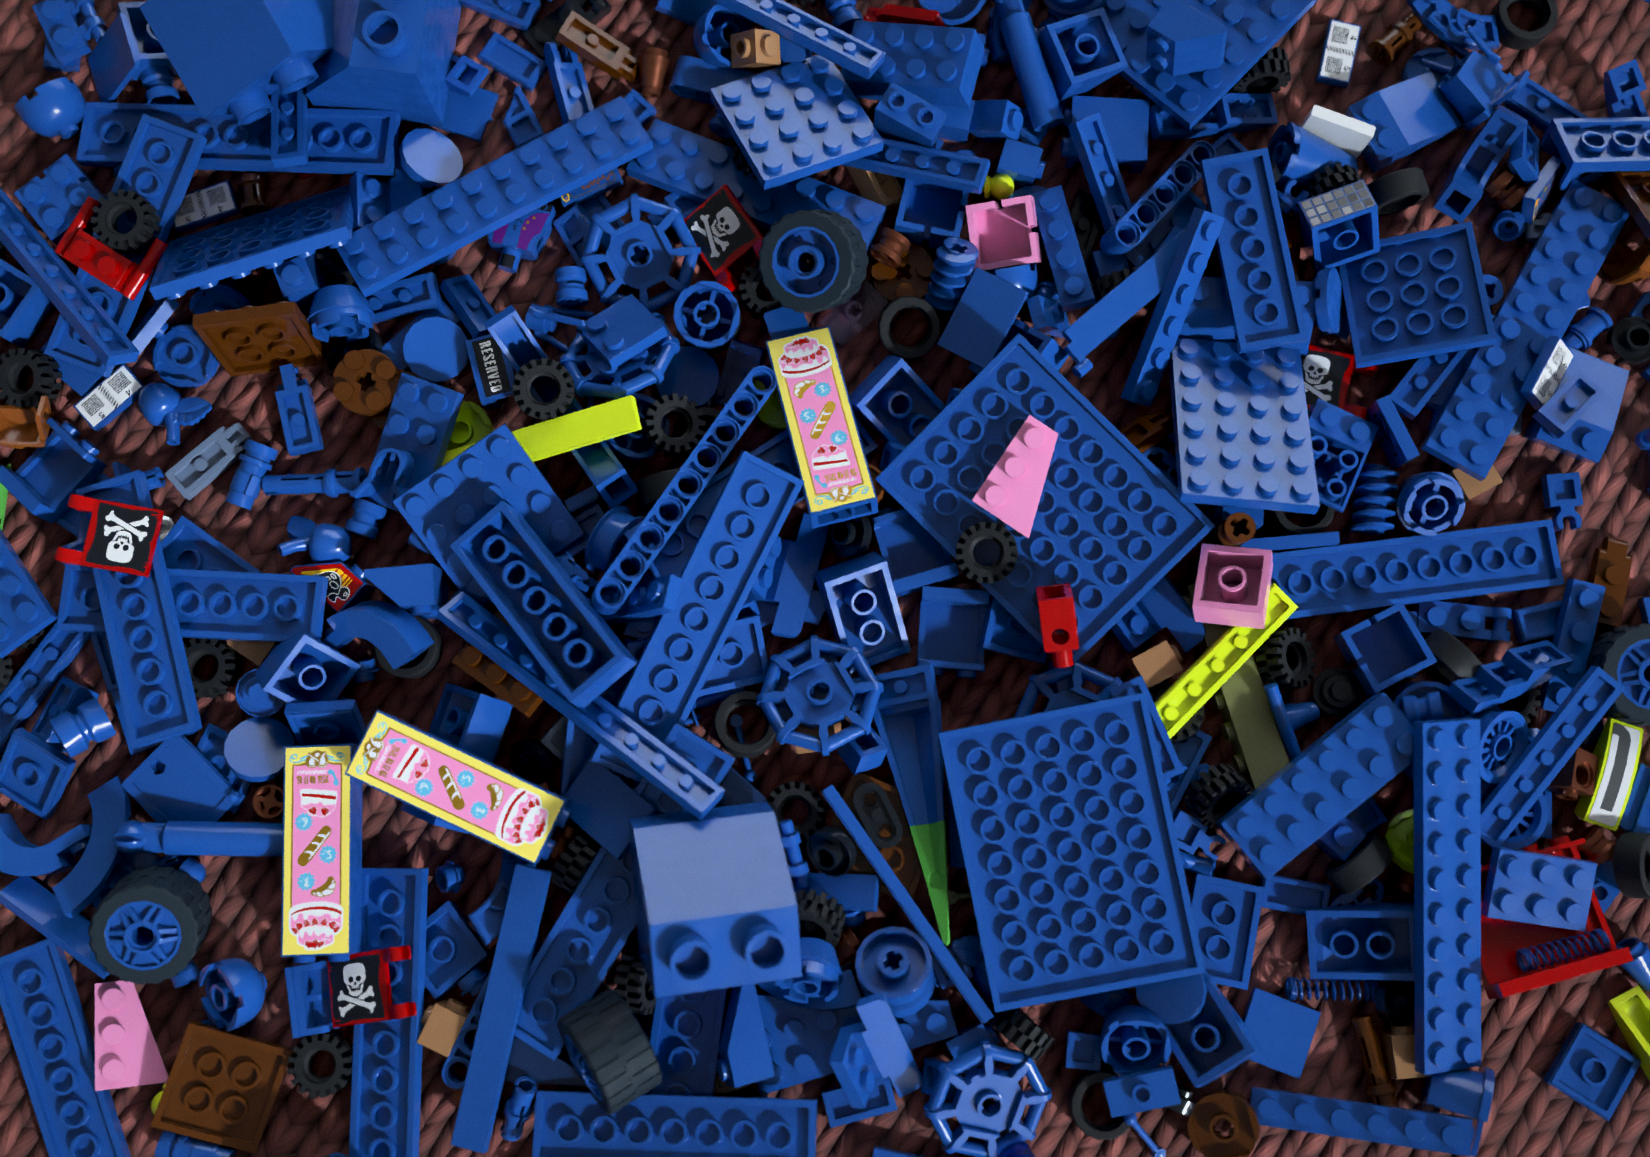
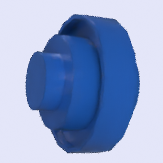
M256 668L245 673L238 681L236 700L240 708L247 714L255 717H268L279 712L286 702L262 689L255 675V672L258 670Z

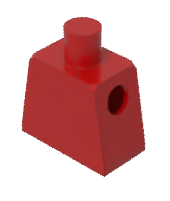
M1070 583L1035 587L1044 653H1051L1053 667H1070L1074 664L1072 650L1079 649L1074 597ZM1057 629H1064L1059 633L1054 632Z

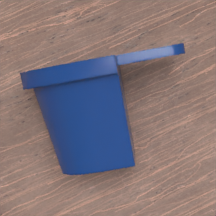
M1473 50L1449 70L1440 81L1438 88L1460 115L1462 127L1467 131L1487 120L1497 106L1516 94L1522 88L1530 72L1525 70L1516 77L1510 72L1505 74Z
M1483 1066L1480 1071L1459 1069L1435 1073L1432 1076L1426 1077L1420 1102L1463 1117H1470L1472 1119L1470 1156L1476 1157L1484 1122L1488 1121L1495 1083L1494 1070Z

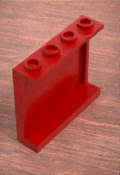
M1566 835L1547 841L1549 848L1539 850L1537 844L1518 850L1581 859L1576 846L1584 844L1586 841L1584 838L1570 841L1569 836ZM1491 856L1484 858L1487 865L1481 866V908ZM1594 889L1592 891L1585 932H1591L1598 928L1604 930L1610 940V949L1606 952L1600 951L1598 954L1593 950L1591 956L1585 952L1584 958L1577 954L1576 960L1572 959L1569 955L1568 962L1564 961L1561 957L1562 961L1560 964L1555 962V960L1553 966L1546 962L1545 968L1538 964L1537 970L1533 969L1529 972L1521 970L1517 963L1516 951L1518 949H1528L1530 946L1536 947L1538 944L1544 945L1546 942L1552 943L1553 940L1559 941L1561 938L1575 937L1579 933L1583 935L1584 932L1489 918L1481 914V980L1489 1000L1505 998L1634 961L1629 947L1617 949ZM1586 934L1585 937L1589 940L1590 935ZM1598 934L1599 942H1600V944L1602 945V947L1604 948L1603 941H1602L1600 935ZM1578 936L1577 939L1582 943V936ZM1570 938L1569 941L1574 945V938ZM1584 939L1585 947L1587 951L1590 953V947L1587 941ZM1563 940L1561 943L1566 947V940ZM1576 941L1578 951L1581 955H1583L1582 949L1579 943ZM1555 942L1554 945H1555L1556 948L1558 949V944H1559V943H1558V942ZM1569 944V950L1572 956L1575 957L1574 950ZM1546 945V947L1551 952V945ZM1561 946L1562 954L1567 959L1566 952ZM1538 947V949L1543 954V947ZM1553 947L1554 955L1557 961H1559L1558 954ZM1533 948L1530 951L1535 956V949ZM1545 949L1546 957L1551 963V958ZM1538 953L1539 961L1543 965V960ZM1530 954V957H1531V959H1532V961H1533V966L1535 967L1534 959H1533V957H1532L1531 954ZM1523 955L1524 962H1525V964H1526V966H1527L1526 959H1525V957H1524V955Z

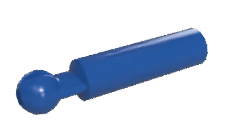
M992 0L996 3L1001 18L999 26L1034 132L1046 131L1064 122V116L1030 13L1025 11L1022 0Z
M129 820L120 824L115 830L113 842L118 850L130 855L142 852L187 856L283 857V823L168 821L167 823Z

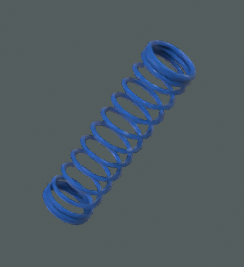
M1598 928L1591 932H1584L1583 935L1579 933L1575 937L1569 936L1567 939L1553 940L1552 943L1546 942L1544 945L1538 944L1536 947L1530 946L1528 949H1518L1516 951V960L1521 970L1529 972L1533 969L1537 970L1538 964L1542 968H1545L1546 962L1553 966L1554 960L1560 964L1562 961L1561 957L1564 961L1568 962L1569 955L1572 959L1576 960L1577 954L1584 958L1585 952L1590 956L1593 950L1597 954L1600 951L1606 952L1610 949V940L1604 930ZM1586 934L1590 935L1589 940L1585 937ZM1598 934L1600 935V937H1601V939H1602V941H1603L1604 948L1602 947V945H1601L1600 942H1599ZM1578 936H1582V943L1577 939ZM1570 938H1574V945L1569 941ZM1584 939L1587 941L1590 947V953L1587 951L1585 947ZM1563 940H1566V947L1561 943ZM1576 941L1579 943L1583 955L1578 951ZM1555 942H1558V943H1559V944H1558V949H1557L1556 946L1554 945ZM1569 944L1574 950L1575 957L1572 956L1569 950ZM1546 945H1551V952L1546 947ZM1561 946L1566 952L1567 959L1562 954ZM1538 947H1543V954L1538 949ZM1553 947L1558 954L1559 961H1557L1554 955ZM1533 948L1535 949V956L1530 951ZM1545 949L1551 958V963L1546 957ZM1538 953L1543 960V965L1539 961ZM1530 954H1531V956H1532L1533 959H1534L1535 967L1533 966V961H1532V959H1531V957H1530ZM1523 955H1524V957H1525V959H1526L1527 966H1526V964H1525V962H1524Z
M1288 977L1285 982V991L1289 1000H1296L1297 984L1295 980H1297L1299 983L1298 996L1302 1000V981L1306 980L1307 999L1310 1001L1312 995L1310 982L1314 980L1315 998L1318 1001L1320 998L1318 983L1319 980H1322L1324 984L1323 998L1327 1001L1328 989L1326 983L1330 980L1332 983L1331 997L1335 1001V982L1338 980L1340 983V999L1344 1001L1345 991L1343 982L1346 980L1348 982V999L1352 1001L1353 990L1351 983L1355 981L1357 984L1356 998L1360 1001L1361 988L1359 984L1360 981H1364L1365 1000L1367 1002L1369 1000L1374 1002L1375 989L1378 983L1376 980L1349 981L1343 979L1341 981L1340 979H1326L1324 981V979H1318L1316 981L1315 979L1307 980L1305 977L1301 980L1297 977Z

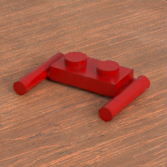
M88 196L54 249V252L134 301L168 247V244L156 238L140 264L134 263L84 231L94 215L92 211L94 206L99 207L101 204Z

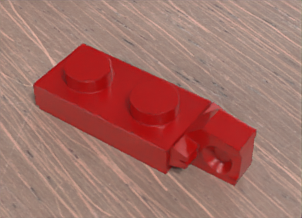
M884 4L883 8L868 7V11L863 18L864 21L945 26L939 12L936 10Z

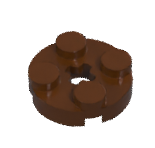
M910 242L911 245L908 251L903 252L900 256L901 263L898 268H908V274L911 276L909 279L903 277L898 280L896 278L897 268L888 267L875 258L873 259L871 269L872 285L876 294L886 303L900 296L913 295L924 299L925 294L929 292L927 287L928 283L932 281L930 274L934 270V262L929 253L920 245Z
M373 349L352 350L345 354L344 358L335 368L333 374L334 396L345 408L358 415H378L379 412H383L391 407L400 374L393 361L385 354ZM367 374H372L371 379L376 382L375 386L368 387L366 391H362V385L359 383L360 379L365 378Z
M1216 1090L1202 1095L1196 1101V1106L1191 1116H1189L1187 1124L1188 1135L1194 1148L1200 1154L1202 1152L1206 1157H1248L1257 1144L1260 1131L1259 1120L1253 1107L1239 1093ZM1224 1118L1226 1122L1232 1123L1233 1128L1229 1129L1228 1136H1223L1221 1131L1214 1130L1213 1125L1218 1124V1119Z

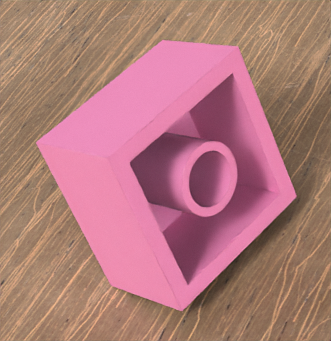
M1202 543L1192 603L1195 622L1264 629L1273 571L1272 550Z

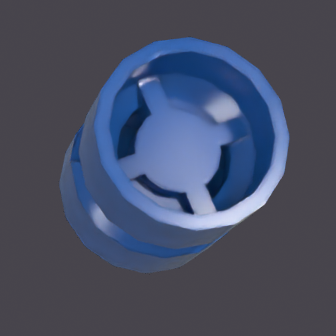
M95 697L81 703L74 715L65 711L48 720L70 758L88 750L89 741L91 740L99 743L117 735L104 709Z

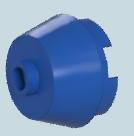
M337 284L323 287L314 293L307 322L312 327V334L316 339L329 342V336L345 337L346 343L368 337L369 329L373 328L376 316L366 297L363 296L358 287Z
M1421 472L1411 475L1401 484L1397 492V514L1399 520L1411 532L1425 536L1438 535V532L1445 530L1451 524L1453 526L1457 525L1462 518L1465 510L1462 488L1457 480L1446 473Z
M812 937L800 938L802 977L776 980L775 986H780L783 989L782 996L794 1002L808 1004L809 997L824 996L825 1002H828L837 996L839 985L843 981L836 951L830 943Z

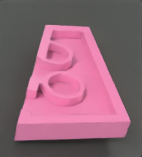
M1029 415L972 499L974 503L1028 539L1058 433Z
M134 982L95 983V1091L166 1083L169 1075Z

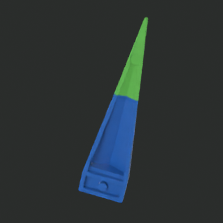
M925 664L875 675L877 680L883 683L884 692L880 694L873 718L880 738L888 747L886 755L921 863L942 942L945 945H949L950 925L943 754L938 734L942 732L941 700L938 698L934 666Z

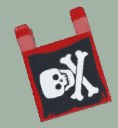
M724 184L685 218L684 221L697 246L701 247L702 254L699 255L715 276L717 283L727 287L733 294L739 290L740 282L728 268L752 248H754L758 257L764 236L729 186Z
M1309 345L1307 355L1301 356L1307 409L1319 398L1365 420L1367 415L1365 407L1344 405L1352 371L1370 377L1378 370L1379 365L1356 369L1354 355Z
M71 494L68 500V507L80 512L92 513L83 552L58 547L54 559L70 565L149 577L164 511Z
M410 945L351 954L349 961L328 962L327 958L333 1028L416 1016L415 1002L392 1005L389 962L411 959Z

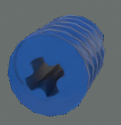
M948 237L943 242L945 246L937 248L936 256L938 258L934 260V270L930 274L932 281L928 283L927 289L929 292L925 294L924 300L933 308L955 311L972 278V272L975 269V261L978 258L979 251L973 243L965 239Z
M1363 464L1361 473L1356 481L1360 486L1354 489V495L1358 499H1355L1352 504L1353 508L1358 511L1351 515V519L1357 524L1352 525L1350 531L1359 535H1382L1384 531L1394 529L1395 527L1394 524L1386 522L1385 518L1396 516V512L1386 507L1389 504L1397 503V498L1388 496V492L1398 490V485L1389 483V479L1398 478L1400 474L1390 470L1387 466Z

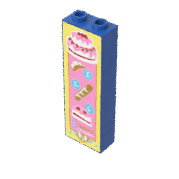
M830 326L822 328L812 327L809 331L765 341L771 369L777 377L776 388L799 478L805 481L802 489L812 528L878 513L876 492Z
M376 710L344 773L535 865L539 864L542 858L545 860L549 859L557 842L552 837L557 827L564 828L572 812V809L567 807L570 799L380 710Z
M357 744L284 746L281 957H293V963L315 962V956L328 955V962L349 961L351 954L361 952L363 783L344 774L359 746Z

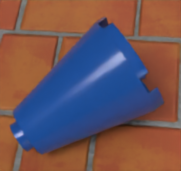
M1287 122L1288 126L1280 125L1267 147L1270 158L1276 163L1281 173V178L1277 181L1276 188H1282L1284 183L1290 179L1297 181L1292 188H1308L1306 185L1308 179H1316L1313 174L1317 171L1323 174L1325 172L1324 167L1330 166L1331 170H1333L1335 164H1341L1342 167L1348 164L1351 168L1354 167L1357 172L1359 171L1355 156L1296 123Z

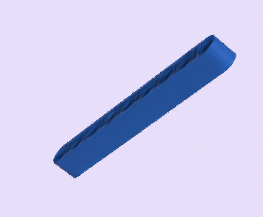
M757 366L748 373L599 581L591 596L592 606L598 613L611 615L621 608L774 391L777 385V377L771 368ZM758 380L762 382L766 390L756 389L752 381ZM734 406H743L747 410L748 415L742 416L738 414ZM716 431L726 432L730 437V441L720 440L716 435ZM697 457H707L711 461L712 467L705 468L698 463ZM678 483H689L693 488V493H683L679 489ZM667 508L674 513L675 520H664L659 514V509ZM640 536H651L656 542V547H644L640 542ZM623 562L632 563L636 567L637 574L633 576L624 574L621 571L620 564ZM604 589L612 590L617 596V602L613 604L604 602L601 599L600 591Z

